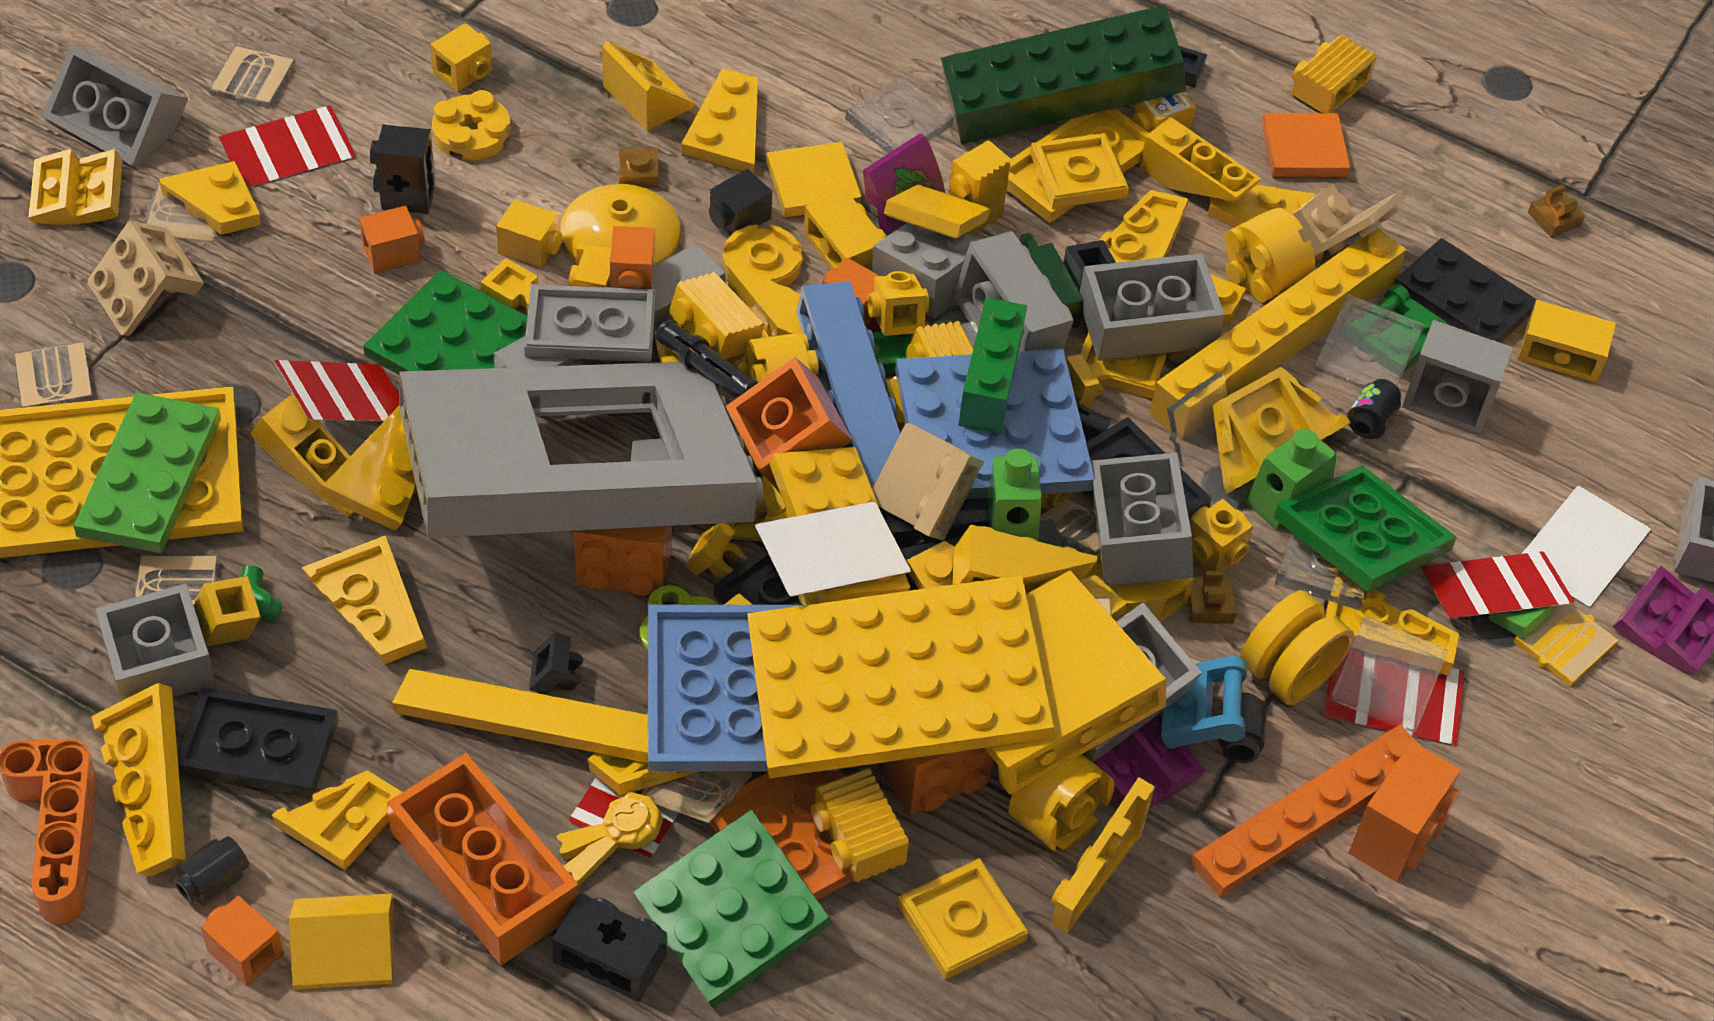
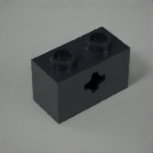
M382 124L379 139L373 140L370 147V163L376 165L373 190L380 194L381 209L390 210L406 206L409 212L429 214L436 187L431 129Z
M580 893L552 939L553 962L640 1002L667 956V932L663 931L657 923L648 918L639 917L637 919L619 911L612 902L606 899H593Z

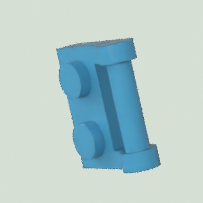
M1228 656L1195 664L1202 673L1191 691L1166 708L1162 714L1161 738L1167 749L1219 738L1228 742H1236L1244 738L1246 723L1245 719L1241 716L1242 682L1247 677V663L1244 659L1237 656ZM1224 681L1223 715L1212 717L1213 683Z

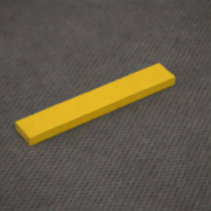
M414 669L408 670L392 702L394 712L397 714L648 763V715Z

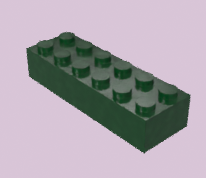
M1166 5L941 57L946 90L961 144L1186 92L1184 60Z

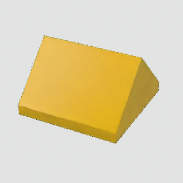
M606 41L602 46L603 87L646 131L691 110L696 104L652 59L610 41Z
M393 893L294 900L289 915L293 990L393 984Z

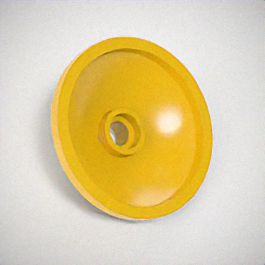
M610 184L587 191L577 197L567 207L561 220L560 231L562 232L563 247L570 258L576 263V247L578 243L611 249L613 226L655 228L654 266L672 257L680 241V221L672 205L659 194L636 185Z

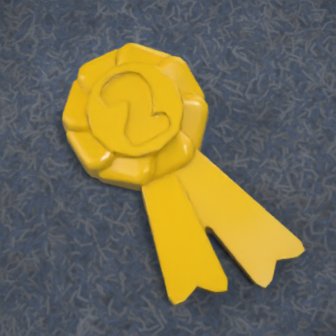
M629 792L626 796L610 803L603 819V824L561 833L556 836L561 845L560 854L563 860L573 858L564 865V868L576 880L579 886L618 847L636 850L657 837L663 817L650 796Z

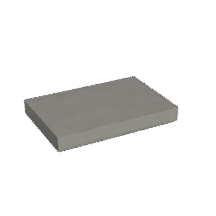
M531 284L524 344L525 357L652 362L656 289Z

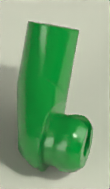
M249 565L243 567L240 577L248 576L261 616L260 619L264 618L269 622L277 620L282 611V603L279 599L272 598L269 592L262 589L263 570L257 566Z

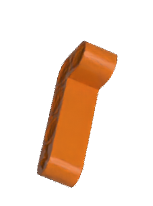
M75 739L12 742L0 751V774L6 791L11 798L17 801H41L31 881L32 891L39 911L45 921L53 925L69 924L82 914L85 906L97 789V775L87 746ZM71 768H76V769L73 770V771H68V772H66L67 770H69V769H71ZM74 808L69 812L61 813L65 809ZM70 849L64 854H56L61 850ZM57 882H62L64 886L59 887Z

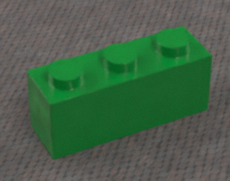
M985 297L963 389L958 426L1001 434L1021 347L1028 305Z

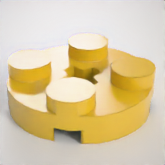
M479 90L472 94L457 96L449 100L440 101L434 106V116L432 119L433 139L436 146L449 156L450 151L462 154V160L476 161L496 155L504 148L503 142L511 134L510 117L506 108L501 103L495 101L493 95L488 91ZM467 125H477L478 128L471 130Z

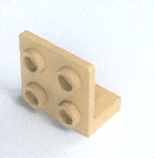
M1331 184L1318 192L1293 212L1292 215L1303 226V229L1298 232L1304 243L1309 240L1311 241L1315 256L1325 250H1328L1332 255L1349 245L1351 239L1360 235L1363 238L1381 227L1383 221L1398 212L1395 205L1405 198V195L1400 190L1354 216L1345 196L1339 193L1334 184Z
M131 220L125 225L87 280L88 285L119 333L124 336H130L163 289L171 293L181 292L196 295L204 284L168 228Z
M906 423L872 491L879 507L914 525V529L923 534L944 541L984 461L914 424Z

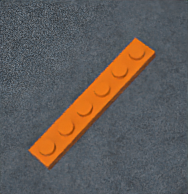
M1399 724L1194 853L1190 864L1221 898L1368 804L1410 742L1413 741L1418 745L1420 744Z

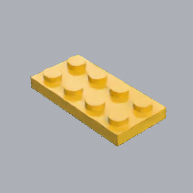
M1117 108L1072 118L1037 142L1106 133L1121 171L1124 173L1141 161L1145 137L1149 132ZM1030 146L1011 159L1007 190L1047 222L1051 223L1076 205L1059 208L1051 207L1030 155Z
M856 447L773 454L770 467L789 518L869 502H875L878 506ZM905 573L820 590L816 591L820 603L904 592L909 591L910 586Z

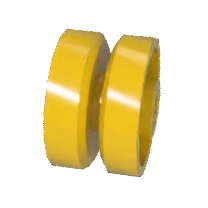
M1304 590L1290 594L1279 602L1255 627L1240 654V658L1244 659L1247 663V670L1257 679L1270 678V691L1286 705H1295L1318 690L1342 663L1354 640L1353 630L1336 616L1324 618L1325 610L1323 604L1308 591Z

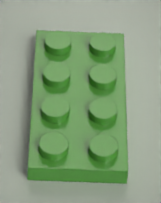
M136 392L73 525L76 537L162 553L221 421L219 408Z

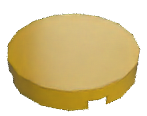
M758 224L748 225L735 231L726 240L722 257L727 276L729 265L733 263L786 287L791 285L799 276L803 261L801 245L792 233L773 225H769V229L758 228Z

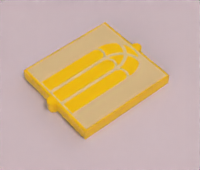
M1573 604L1552 606L1551 616L1525 639L1516 636L1513 643L1538 661V667L1547 668L1571 687L1613 649L1619 640L1594 621L1593 615L1584 614Z

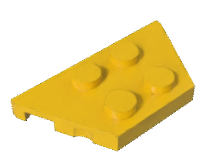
M1282 367L1270 372L1212 405L1224 490L1228 494L1256 478L1264 458L1292 438L1297 430L1309 429L1315 432L1318 438L1322 440L1351 422L1344 414L1341 413L1335 416L1319 404L1322 398L1311 389L1301 386L1297 379Z

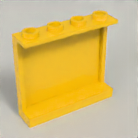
M1071 570L1057 578L1046 580L1037 589L1026 594L1054 725V738L985 748L998 764L999 782L1009 795L1039 779L1057 765L1073 760L1166 707V678Z

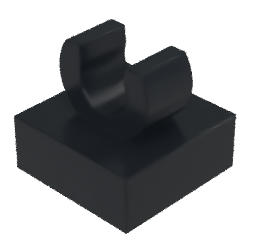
M555 631L533 652L529 690L546 695L556 685L570 691L581 683L582 677L574 675L568 670L575 671L584 660L580 654L570 652L571 637Z

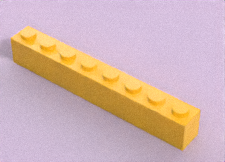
M1379 228L1369 235L1358 239L1158 380L1155 385L1149 414L1177 438H1181L1213 414L1212 405L1269 374L1394 284L1395 279L1398 277L1406 249Z

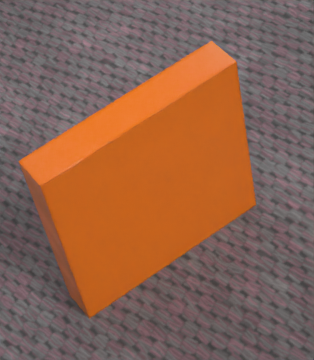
M1338 113L1263 114L1261 123L1272 177H1348L1350 164Z

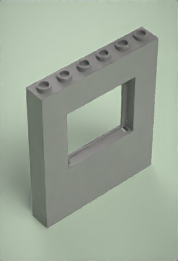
M680 362L399 372V411L428 538L754 522L755 506L762 503L763 487L761 478L754 476L752 458L744 453L743 439L740 435H736L735 424L731 416L726 412L724 395L718 394V385L696 368H688ZM651 412L669 460L550 465L535 417Z

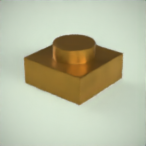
M619 148V184H630L643 188L659 187L658 148Z

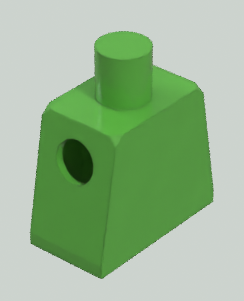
M1309 429L1297 430L1292 438L1264 458L1246 504L1275 530L1279 529L1283 525L1273 518L1277 505L1333 479L1337 455L1318 438L1315 432Z
M1012 449L1005 456H996L992 459L988 491L990 528L1018 537H1030L1039 542L1041 489L1038 459L1024 449ZM1021 507L1019 523H1012L1007 519V513L1012 508Z

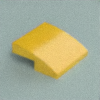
M68 149L34 159L28 218L32 223L50 225L85 224L117 218L123 159L116 149L78 159L74 152Z

